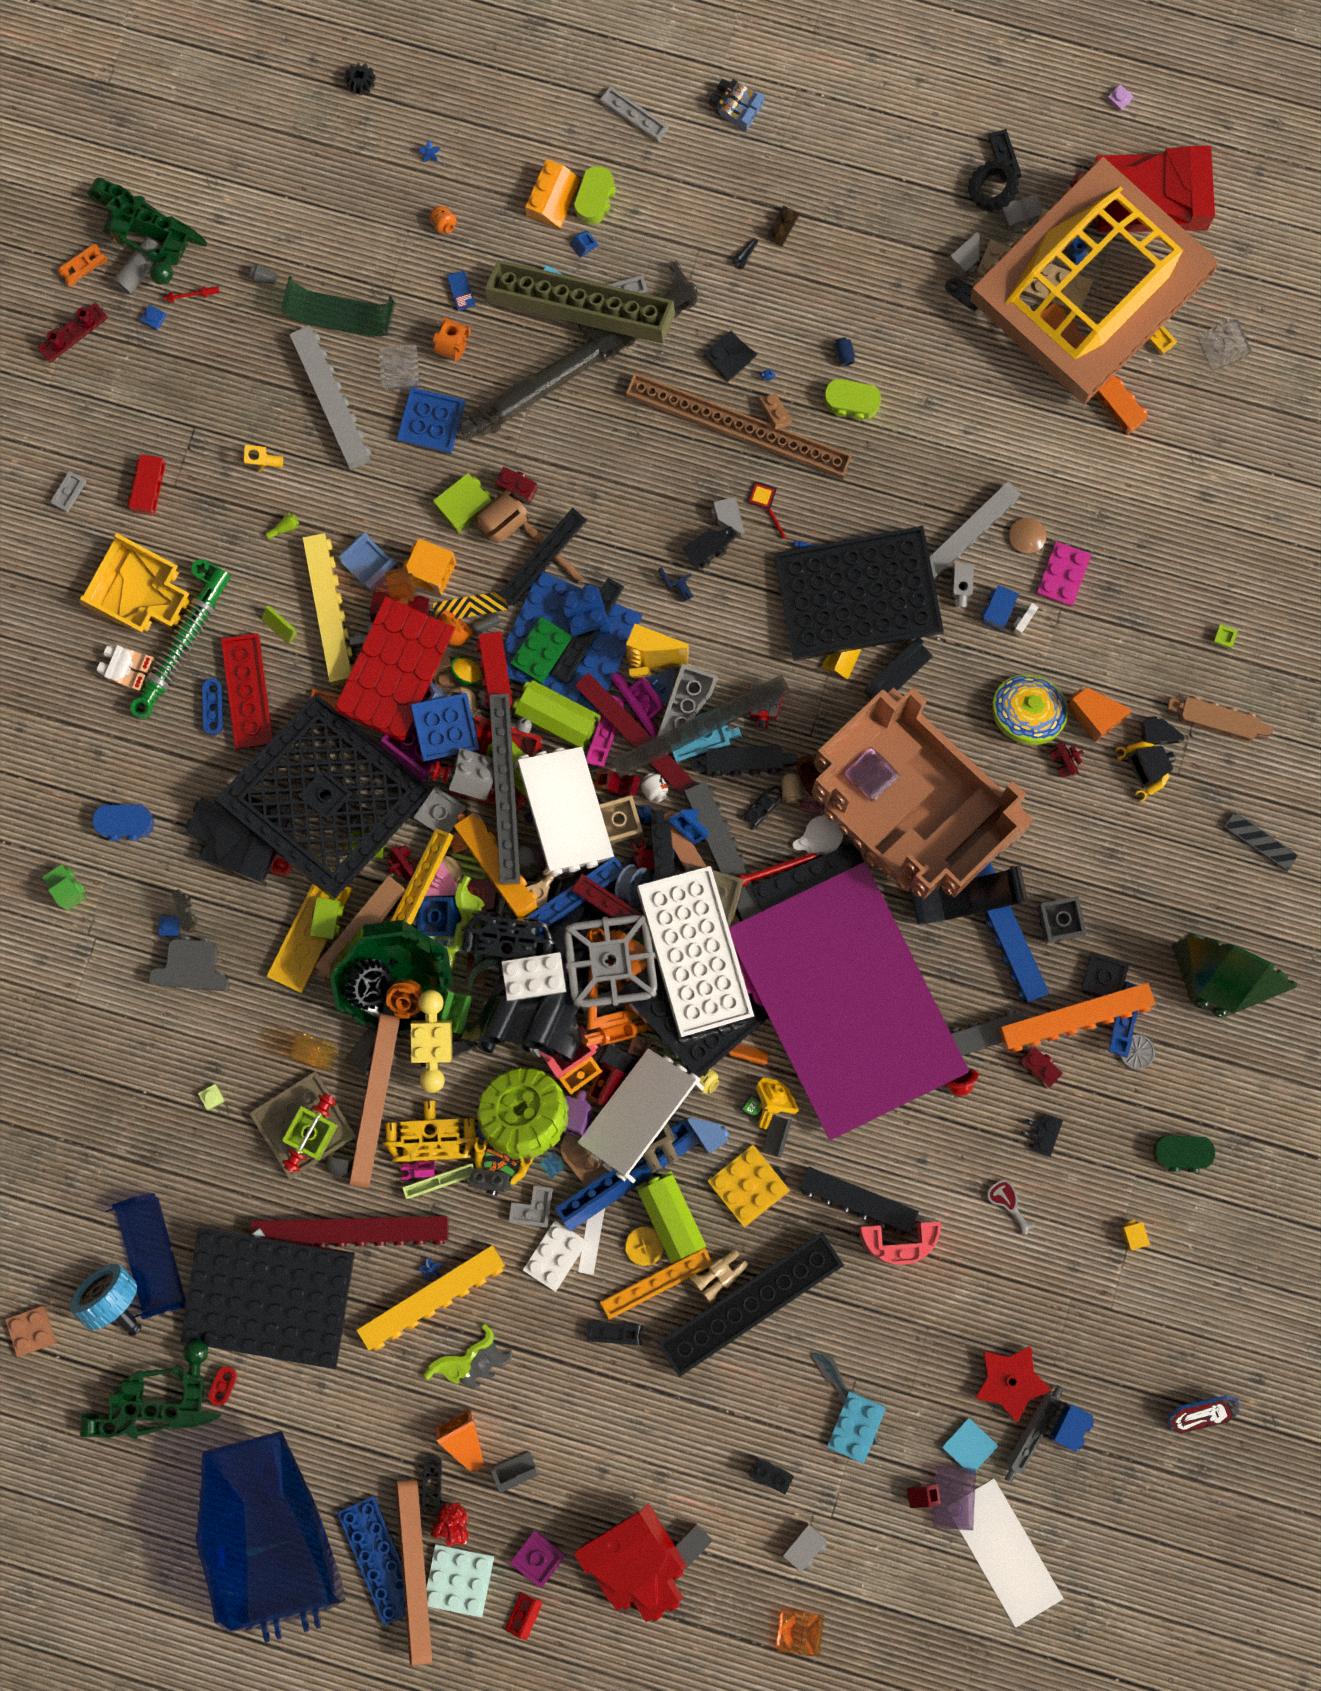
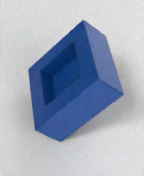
M149 305L140 321L158 331L167 315L165 312Z
M159 916V936L179 937L180 917Z

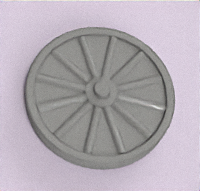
M1132 1035L1128 1057L1120 1056V1058L1131 1069H1144L1154 1060V1045L1150 1039L1143 1035Z

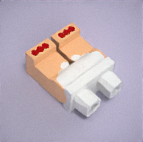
M118 645L117 647L106 646L104 656L110 658L111 661L109 665L100 662L97 672L108 681L137 693H143L142 688L145 689L144 680L150 674L149 672H152L155 659Z

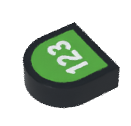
M750 1094L740 1111L749 1117H758L763 1111L760 1107L761 1101Z

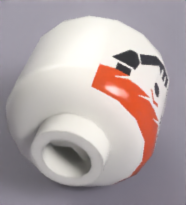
M650 773L642 779L640 788L649 801L660 802L666 798L669 787L660 774Z

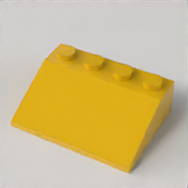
M634 624L626 643L627 663H630L629 666L632 668L648 666L650 669L678 667L681 664L687 665L689 644Z

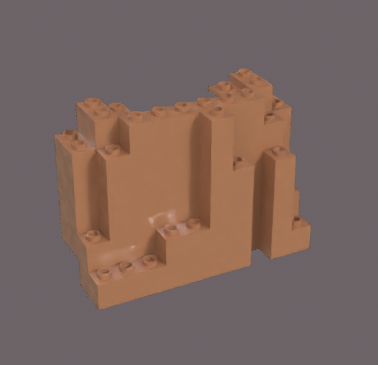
M914 687L904 696L893 688L888 693L885 690L880 691L818 750L814 764L815 768L822 774L815 780L811 792L818 802L825 804L823 810L825 817L831 822L834 821L844 835L850 836L857 848H862L865 851L862 857L869 867H873L876 870L880 867L884 874L890 875L894 879L895 884L900 889L904 888L908 891L912 888L911 891L923 900L935 888L938 889L940 886H942L946 894L955 897L997 855L999 856L1005 849L1012 846L1027 831L1034 820L1020 807L1027 794L1013 781L1003 791L921 713L927 700Z

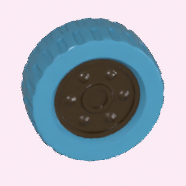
M109 1264L95 1271L78 1287L72 1296L70 1311L87 1329H100L114 1320L124 1331L128 1332L129 1336H135L142 1328V1325L127 1310V1307L136 1295V1281L118 1264Z

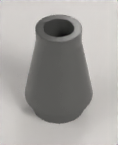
M253 264L249 278L253 279L254 282L275 285L278 274L260 264Z

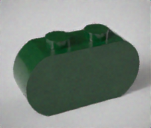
M1166 1135L1160 1137L1155 1142L1153 1157L1159 1166L1168 1168V1172H1180V1168L1188 1169L1189 1173H1200V1169H1206L1213 1163L1215 1148L1207 1137Z

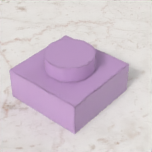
M1120 84L1108 96L1107 100L1120 112L1133 100L1134 96Z

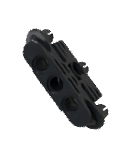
M473 911L471 913L473 915L472 919L468 921L466 926L461 928L464 931L462 950L474 951L476 933L479 934L477 944L479 947L476 953L500 956L499 975H503L502 961H509L512 958L521 959L537 956L538 942L541 943L540 955L552 954L553 944H557L556 939L553 938L548 928L551 924L545 920ZM478 919L482 920V925H476ZM538 928H543L544 935L538 933ZM503 943H510L512 950H505Z

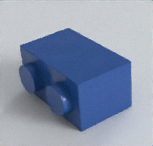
M1000 585L997 586L996 590L992 589L988 597L990 604L988 607L984 606L980 615L983 617L981 623L1002 632L1019 593Z

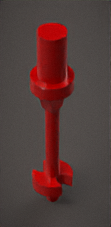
M203 286L202 289L196 292L178 295L169 292V296L164 297V300H170V303H175L174 299L195 295L206 298L208 295L219 294L220 289L219 286L209 288Z

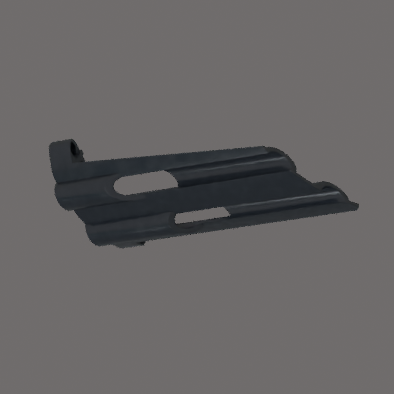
M633 858L625 859L620 864L624 868L629 864L635 865ZM604 863L598 864V866L587 869L586 867L575 871L572 877L566 879L555 878L549 885L547 903L574 885L581 874L587 876ZM616 881L604 889L615 895ZM585 901L548 927L553 938L557 941V944H553L552 954L561 953V959L566 952L564 928L567 925L611 917ZM609 926V932L613 930L614 926ZM582 929L576 931L580 933L582 936L586 937V933L590 929ZM572 936L574 951L585 948L580 961H588L589 951L587 946ZM538 942L536 954L540 956L541 943ZM589 967L576 968L579 995L588 985ZM568 972L564 973L566 992L507 1001L504 975H500L477 1022L467 1021L459 1041L471 1047L477 1046L480 1050L487 1053H493L496 1045L504 1044L505 1041L516 1042L528 1048L539 1049L548 1055H556L564 1061L572 1062L580 1043L567 1035L579 1007L574 1005L571 997Z

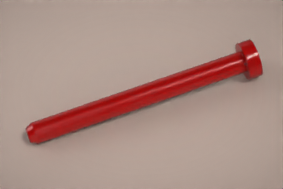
M813 852L747 875L741 873L737 877L744 879L742 885L744 887L747 886V882L815 860L817 854Z

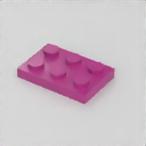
M1056 541L1037 595L1072 607L1091 554Z

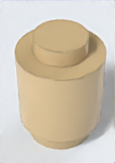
M796 774L784 775L781 781L782 799L786 803H797L798 799H801L800 779H798Z

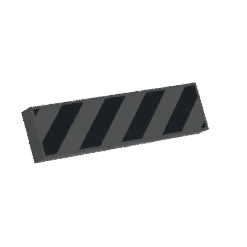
M1233 812L1223 827L1286 872L1299 856L1237 812Z

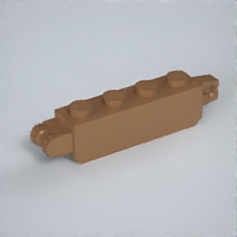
M1196 696L1186 697L1185 700L1170 698L1168 702V711L1179 715L1178 719L1182 724L1243 742H1249L1255 737L1267 739L1273 733L1272 727L1261 723V718L1256 717L1254 713L1245 712L1244 714L1238 712V709L1233 707H1220L1216 702H1203Z

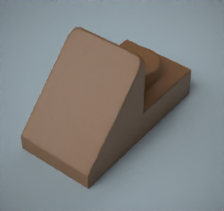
M449 652L444 653L434 675L435 683L439 688L452 689L456 687L451 672Z

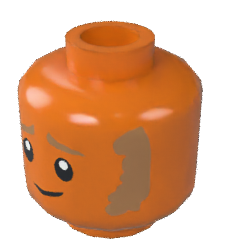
M437 206L430 213V223L439 233L445 234L454 230L457 218L447 206Z

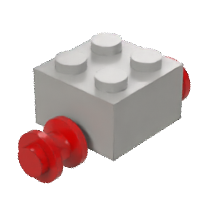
M460 748L452 771V765H448L445 768L441 767L438 761L435 764H431L429 770L431 780H435L438 777L443 779V783L446 784L448 778L451 779L449 790L485 801L487 796L492 797L495 794L493 758Z

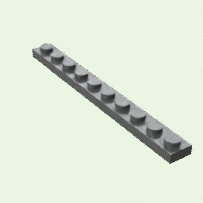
M495 694L489 696L500 884L512 885L520 884L510 701L509 694Z

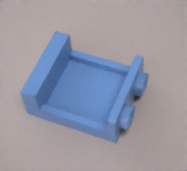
M366 532L363 535H358L353 540V544L349 548H344L339 554L340 563L371 594L399 568L397 563L392 558L390 559L369 538Z

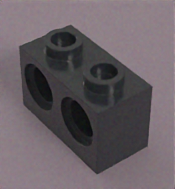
M758 1456L749 1472L751 1478L785 1495L794 1478L793 1474Z

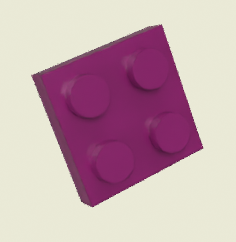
M534 1530L510 1564L538 1587L542 1588L566 1557V1554Z

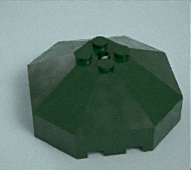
M404 920L363 925L330 965V980L336 1009L342 1013L346 1011L352 1015V1019L365 1027L368 1025L375 1029V1033L380 1014L395 1016V1012L389 1006L387 1007L384 1000L381 1001V1006L376 1005L375 1009H358L349 1003L348 999L344 996L345 992L342 990L346 986L342 982L347 979L345 974L350 973L349 967L354 968L355 962L360 963L361 958L366 960L368 957L379 959L385 963L388 969L391 970V976L394 978L390 982L392 985L401 980L409 979L417 982L422 988V992L435 990L442 996L453 983L448 949ZM390 958L398 960L394 966H391V963H387L390 961ZM420 1011L408 1019L400 1018L397 1035L411 1033V1022L413 1020H425V1013Z

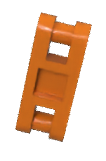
M93 244L58 269V273L61 277L65 278V283L68 286H73L77 280L96 267L105 264L108 259L104 254H101L98 245ZM91 256L95 257L93 260L89 259ZM74 269L75 272L70 274V270Z

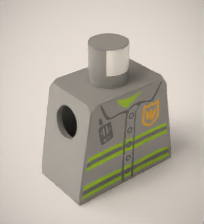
M955 563L951 567V597H956L955 607L966 608L967 597L972 596L974 564ZM959 584L965 587L964 591L959 589Z

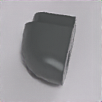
M327 1155V1167L333 1175L341 1178L350 1175L352 1158Z

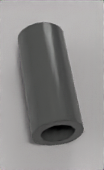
M494 613L473 624L477 635L501 623L497 613Z

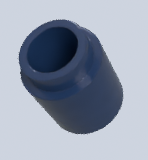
M846 337L837 339L833 347L838 363L841 364V367L854 364L856 356L851 340L846 339Z

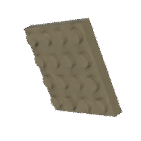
M317 1071L249 1113L282 1168L285 1165L282 1161L288 1160L290 1156L289 1148L294 1151L296 1149L282 1140L300 1107L303 1106L314 1113L318 1112L311 1108L313 1105H318L320 1099L317 1096L319 1094L323 1095L324 1092L332 1096ZM337 1104L329 1107V1117L323 1115L324 1118L339 1126L321 1159L317 1160L302 1153L307 1158L306 1160H301L298 1164L299 1172L295 1170L292 1173L284 1169L290 1180L326 1158L327 1155L332 1154L357 1138Z

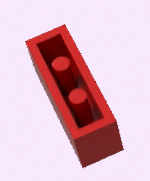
M140 454V459H137L135 464L136 477H133L131 487L133 488L132 495H129L127 505L132 513L155 517L166 462L162 457Z

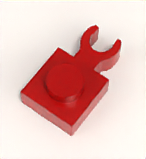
M639 839V848L632 842L631 847L637 853V855L632 857L638 869L644 867L649 871L654 869L652 850L648 849L645 851L644 840Z

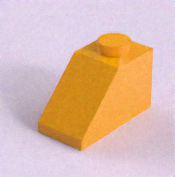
M591 1056L559 1079L571 1095L600 1074L602 1070Z

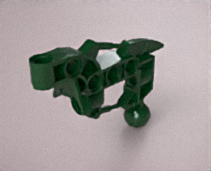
M96 178L87 192L92 200L102 203V205L106 206L105 209L109 210L103 232L110 235L114 234L113 238L118 244H126L133 249L143 252L147 255L149 261H157L150 267L149 274L152 281L158 285L168 284L172 280L173 269L171 265L179 264L188 246V241L207 246V241L194 229L173 216L166 217L156 208L145 202L143 196H133L121 185L111 183L103 178ZM133 231L164 242L161 248L149 249L147 251L127 239L129 232Z
M191 1340L184 1346L183 1356L189 1363V1369L175 1365L171 1369L138 1370L130 1375V1379H123L122 1386H115L114 1394L109 1395V1415L84 1413L81 1415L80 1436L110 1438L125 1433L132 1439H137L138 1436L154 1433L158 1430L196 1427L221 1417V1413L202 1412L205 1377L200 1375L201 1363L207 1359L209 1353L206 1344L200 1340ZM172 1372L183 1382L184 1392L182 1400L143 1397L144 1377ZM133 1404L136 1407V1411L131 1412L127 1410L126 1405ZM146 1406H154L156 1408V1412H148ZM172 1406L176 1409V1413L169 1414L166 1408ZM136 1420L167 1421L168 1424L139 1430L135 1422ZM105 1423H112L114 1429H106Z

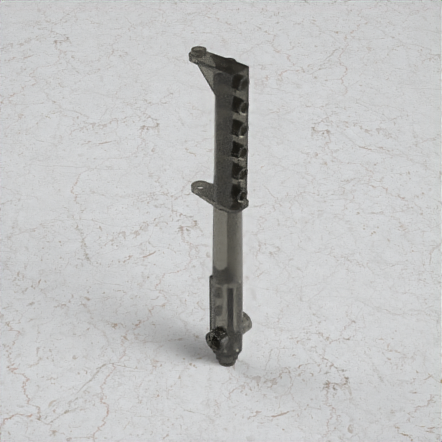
M671 261L668 265L674 274L672 290L660 297L673 300L675 311L673 318H675L682 310L689 309L696 304L698 293L694 283L689 282L681 272L680 264L677 261ZM577 324L588 340L587 343L533 376L531 374L468 413L469 419L458 427L461 434L467 440L478 434L483 437L489 432H498L503 423L599 360H602L604 363L607 362L608 357L616 356L621 349L630 347L638 338Z

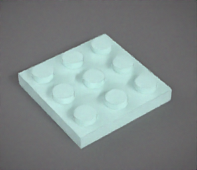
M435 1544L426 1588L428 1607L482 1618L494 1555Z

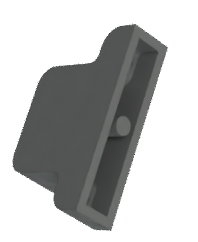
M179 936V939L172 940L168 947L166 967H156L149 976V984L155 986L229 992L230 981L225 977L226 973L216 972L218 948L208 938H199L198 941H193L191 937Z

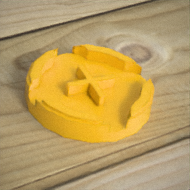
M647 1226L638 1227L628 1235L625 1243L629 1259L641 1266H648L657 1262L664 1250L656 1230Z

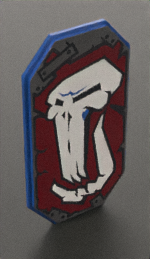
M1225 1395L1204 1401L1198 1399L1196 1403L1179 1406L1168 1415L1169 1430L1182 1434L1228 1423L1239 1413L1238 1399Z

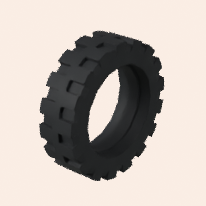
M998 160L985 162V165H980L978 170L972 173V178L968 182V192L971 199L980 209L988 210V212L998 211L1004 206L1007 207L1009 202L1015 199L1014 195L1018 193V177L1006 162H999ZM995 174H1003L1007 177L1006 186L1000 194L992 198H984L980 195L981 185L988 177Z

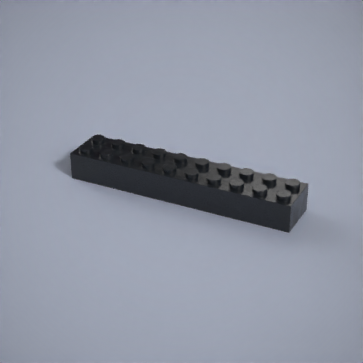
M820 1232L657 1344L677 1375L681 1377L843 1267L844 1264L823 1232Z

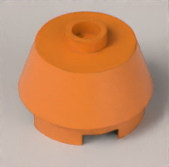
M405 979L399 981L387 991V1007L389 1006L395 1012V1016L403 1019H408L410 1016L418 1014L421 1011L418 1001L423 993L422 988L413 980Z

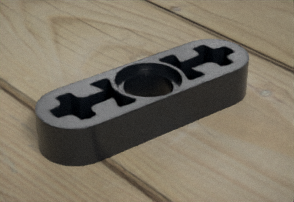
M435 1454L429 1455L424 1460L422 1508L425 1513L430 1515L437 1513L441 1507L442 1460ZM432 1458L435 1459V1462H438V1466L434 1468V1473L438 1472V1476H427V1472L431 1473V1466L427 1463ZM435 1479L438 1482L437 1489H428L427 1481ZM426 1493H438V1497H433V1502L437 1503V1507H434L433 1510L426 1506V1503L430 1502V1496H426Z

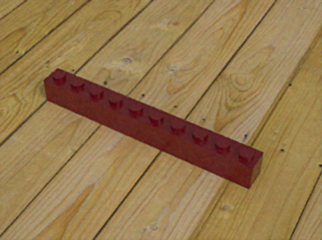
M449 1216L250 1221V1234H253L260 1228L263 1234L269 1238L303 1244H315V1246L327 1247V1243H335V1247H346V1243H354V1247L366 1246V1242H374V1246H386V1242H394V1246L405 1245V1241H413V1245H425V1241H433V1245L445 1244V1240H449Z

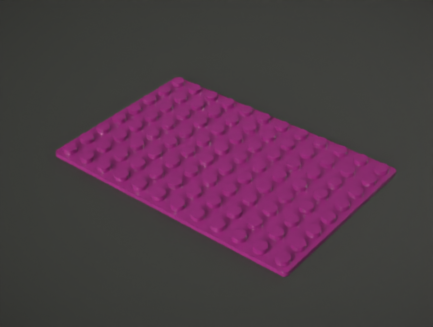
M861 863L729 927L733 945L828 1139H834L968 1073L969 1069L866 863Z

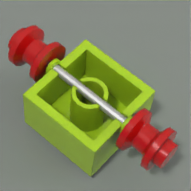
M325 1092L323 1095L319 1094L317 1096L320 1099L318 1105L311 1107L318 1112L314 1113L303 1106L300 1107L282 1140L296 1148L295 1151L289 1148L290 1156L288 1160L282 1161L285 1164L283 1168L292 1173L295 1170L299 1172L298 1164L301 1160H306L307 1157L303 1156L302 1153L320 1160L339 1126L323 1117V1115L329 1117V1107L336 1105L333 1102L334 1097Z

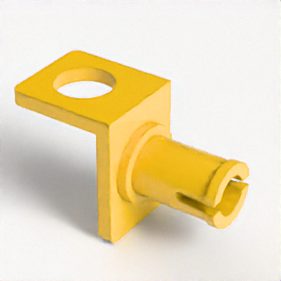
M244 446V463L258 465V472H261L265 466L282 468L283 456L267 455L266 447ZM255 450L258 452V459H250L248 456L249 451Z

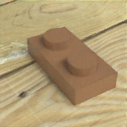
M776 393L759 398L758 403L774 430L792 424L791 417Z

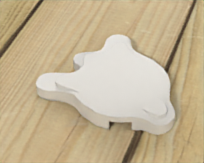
M825 815L818 816L809 822L804 835L793 842V848L796 851L805 850L808 854L814 852L817 854V857L820 854L824 856L837 850L842 842L843 833L834 821H829Z

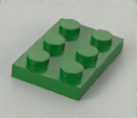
M541 616L510 664L543 685L573 636Z

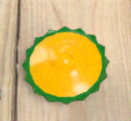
M460 656L459 658L455 657L451 661L452 676L459 684L473 686L481 683V677H484L485 673L483 672L484 670L480 671L479 663L475 659H470L468 656Z

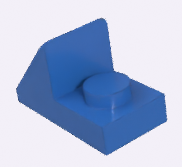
M698 809L681 810L669 817L668 821L693 844L708 837L709 831L696 820L699 812Z

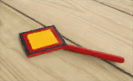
M754 481L747 503L767 509L782 538L786 539L781 526L771 510L777 488Z

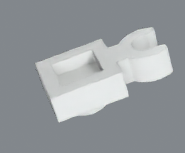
M1032 603L1023 618L1018 617L1013 625L1015 627L1013 634L1020 637L1039 607Z

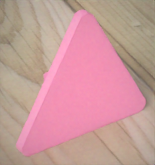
M441 862L425 897L455 896L457 884L443 862Z

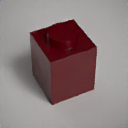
M922 1484L907 1488L910 1508H925L941 1504L938 1484Z

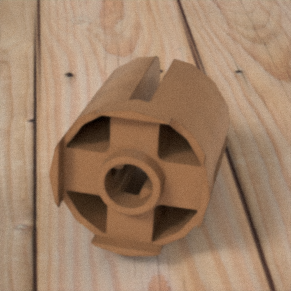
M507 489L477 513L475 518L476 524L480 530H483L484 536L494 543H502L530 519V517L526 516L528 512L519 500L512 499L509 496L511 492Z

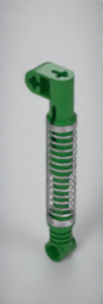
M198 559L192 564L191 571L194 577L203 583L204 586L199 595H195L191 601L192 604H189L191 606L190 610L186 609L188 613L183 615L185 617L184 620H180L182 622L181 625H177L179 627L178 630H174L175 635H171L174 643L168 640L172 644L171 648L165 646V648L169 649L168 653L162 651L166 655L165 658L158 656L163 660L160 664L155 661L156 664L160 665L158 669L154 666L152 667L157 670L156 673L149 672L150 674L144 680L145 689L142 688L143 693L140 692L139 694L141 697L138 696L131 703L130 710L139 720H146L151 716L154 707L153 703L156 704L157 702L155 699L158 700V695L161 696V694L167 691L169 685L166 682L171 683L172 680L169 677H175L173 672H178L175 666L181 667L178 661H185L182 656H188L185 651H191L189 647L194 646L193 641H197L196 636L200 635L199 630H203L202 625H206L205 620H209L208 615H212L216 601L231 578L230 574L206 560ZM199 569H201V570L205 569L208 574L210 573L211 570H213V571H212V573L210 574L209 578L206 580V578H207L206 574H205L204 572H200V573H199L198 570H199ZM140 705L146 706V710L143 713H137V708Z

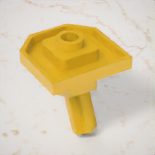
M763 1077L755 1087L761 1099L760 1107L763 1109L758 1122L760 1128L767 1129L769 1127L773 1113L786 1112L796 1114L799 1111L790 1089L779 1080Z

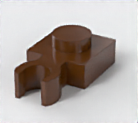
M636 1035L634 1038H631L626 1053L641 1058L648 1048L653 1052L656 1049L663 1051V1049L658 1046L651 1047L652 1040Z

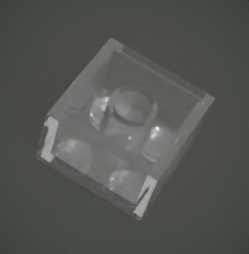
M416 344L379 347L380 374L383 390L410 389L411 387L421 388L419 355Z

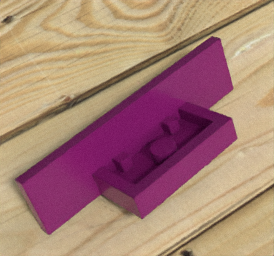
M621 673L612 674L610 677L613 680V685L621 691L624 701L632 707L635 717L645 726V731L652 738L659 737L657 736L659 727L653 718L666 707L645 677H642L630 687Z

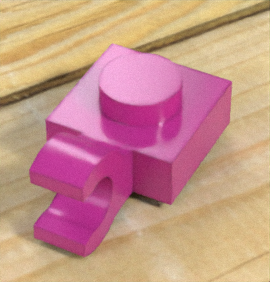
M435 1160L415 1161V1164H401V1170L408 1171V1173H402V1180H409L413 1175L415 1178L420 1177L423 1179L434 1177Z

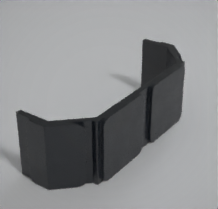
M1019 865L1010 866V869L976 877L955 897L946 894L942 886L938 889L935 888L924 900L921 897H917L911 891L916 920L919 925L995 910L1028 900L1021 866Z

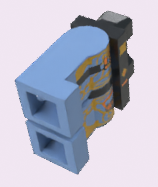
M721 79L717 90L724 94L721 97L713 93L709 99V104L716 109V114L721 115L739 128L747 131L764 104L765 95L760 92L758 94L753 92L743 84L737 83L738 81L734 79L731 82Z

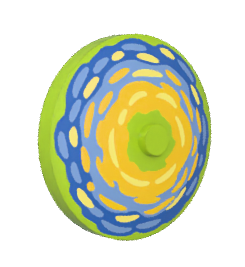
M1017 675L1004 681L997 689L992 701V714L997 726L1009 738L1023 744L1040 745L1052 741L1062 732L1068 719V705L1062 692L1050 681L1035 675Z

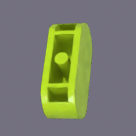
M594 166L585 171L574 204L575 214L582 223L588 225L598 224L603 220L604 215L609 213L611 206L609 201L611 197L614 198L616 187L614 186L613 175L608 169Z
M835 379L826 388L824 402L828 411L835 413L836 416H851L855 420L862 421L864 419H871L877 414L881 403V394L874 385Z

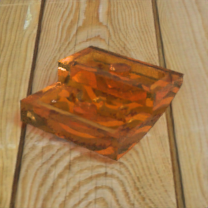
M781 1609L776 1651L819 1657L824 1615Z

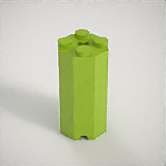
M534 680L531 683L527 681L522 689L524 693L521 699L517 698L513 705L515 716L520 719L525 717L531 721L533 726L575 748L582 747L584 750V745H588L597 728L594 724L596 721H600V715Z
M670 1171L661 1175V1180L658 1176L648 1181L649 1185L644 1183L636 1187V1190L670 1262L673 1263L707 1246L673 1173Z

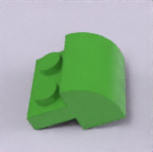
M445 991L442 995L443 1007L437 1013V1020H452V1034H462L473 997Z

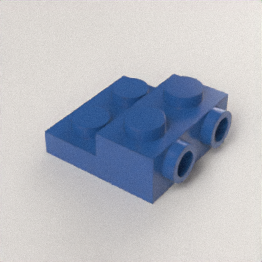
M587 585L583 587V591L577 593L569 591L565 594V597L561 598L564 613L568 619L573 637L609 625L601 592L597 586Z

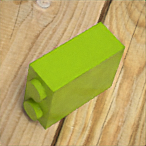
M469 473L433 500L434 506L458 534L476 520L477 513L492 502L493 499L487 490L483 491L481 489L479 480L475 476L471 477Z

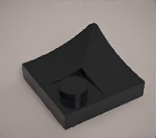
M731 330L704 352L703 356L729 382L757 356V353L742 342Z

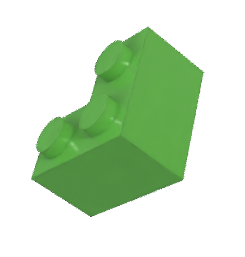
M61 864L42 878L50 888L48 891L56 903L68 911L87 898L84 894L86 890L80 882L73 878L76 875L69 866L66 868Z

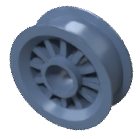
M633 864L624 867L616 881L615 896L634 909L641 908L642 905L636 886L652 882L650 871L644 867L638 869Z

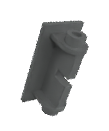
M473 1168L468 1187L506 1192L511 1188V1183H508L510 1174Z

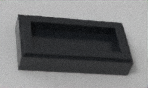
M607 1044L598 1061L617 1068L628 1075L640 1059L611 1044Z

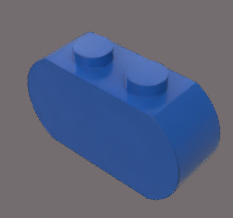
M141 804L102 805L94 813L93 826L108 841L116 842L120 841V838H127V841H139V838H145L152 832L154 818L151 812Z

